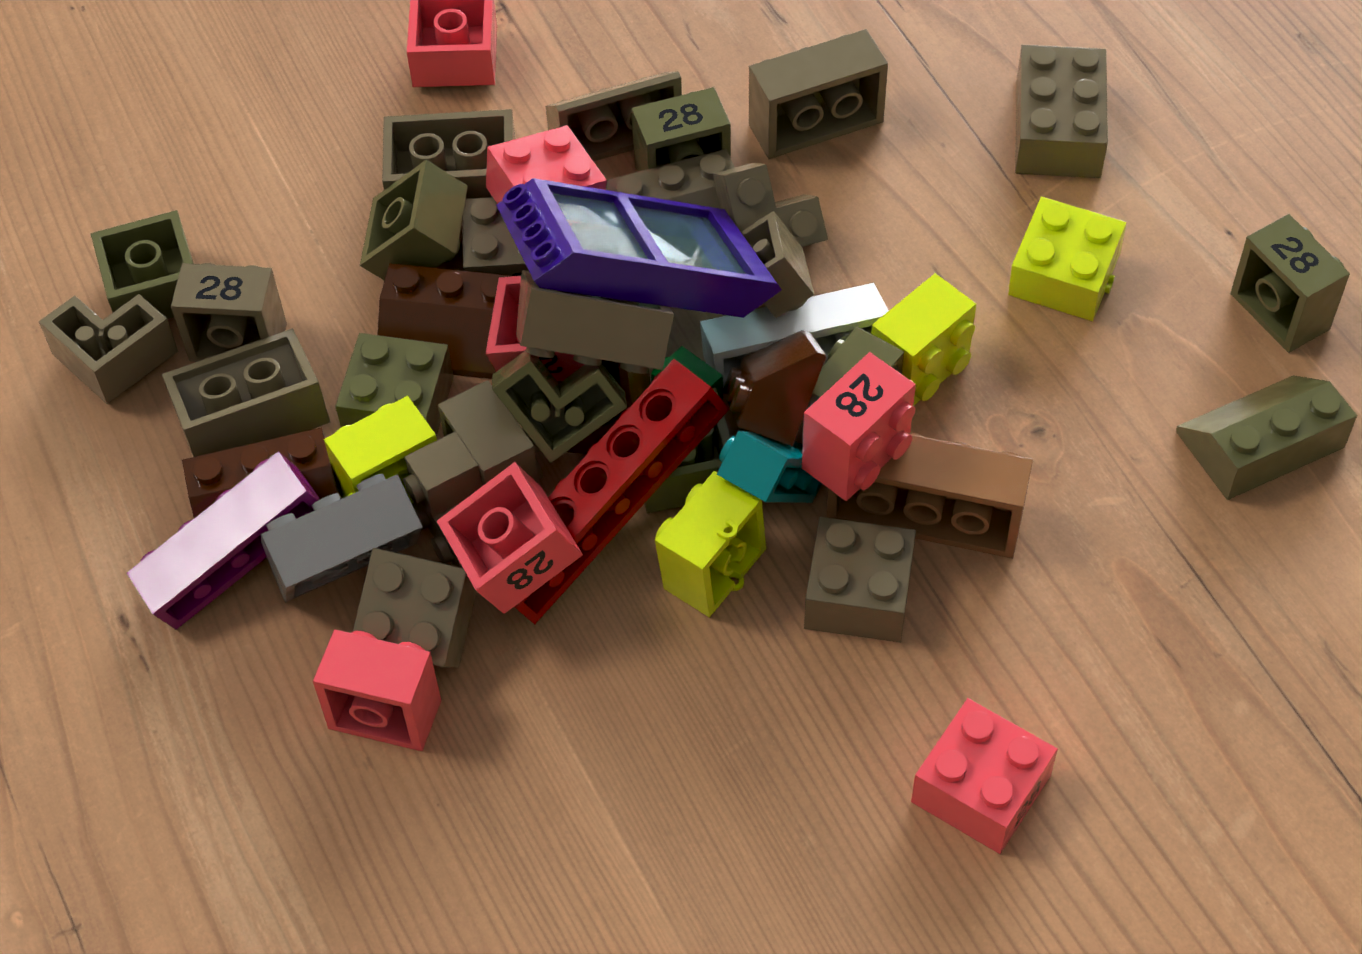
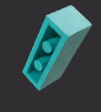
M738 431L736 436H732L727 440L720 453L719 460L722 464L716 475L764 502L812 503L822 484L802 469L803 444L794 441L793 446L753 432Z

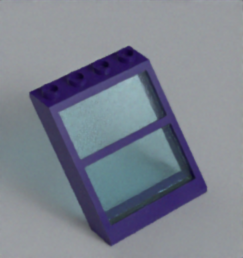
M532 178L525 184H518L506 192L502 201L496 205L534 282L539 288L742 318L782 290L725 209Z

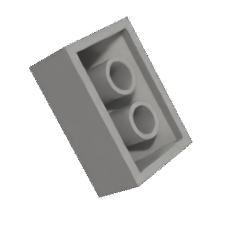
M384 474L372 476L357 485L359 491L342 499L339 493L329 495L312 504L313 512L297 519L293 513L286 514L266 525L268 531L261 534V544L285 603L368 566L372 548L399 552L417 544L422 525L398 474L388 479L385 478Z

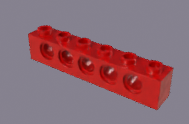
M673 359L662 372L654 377L649 387L639 398L623 411L619 420L599 442L589 449L587 455L569 475L557 484L548 498L583 555L514 606L534 625L728 412L729 408L711 386L677 360Z

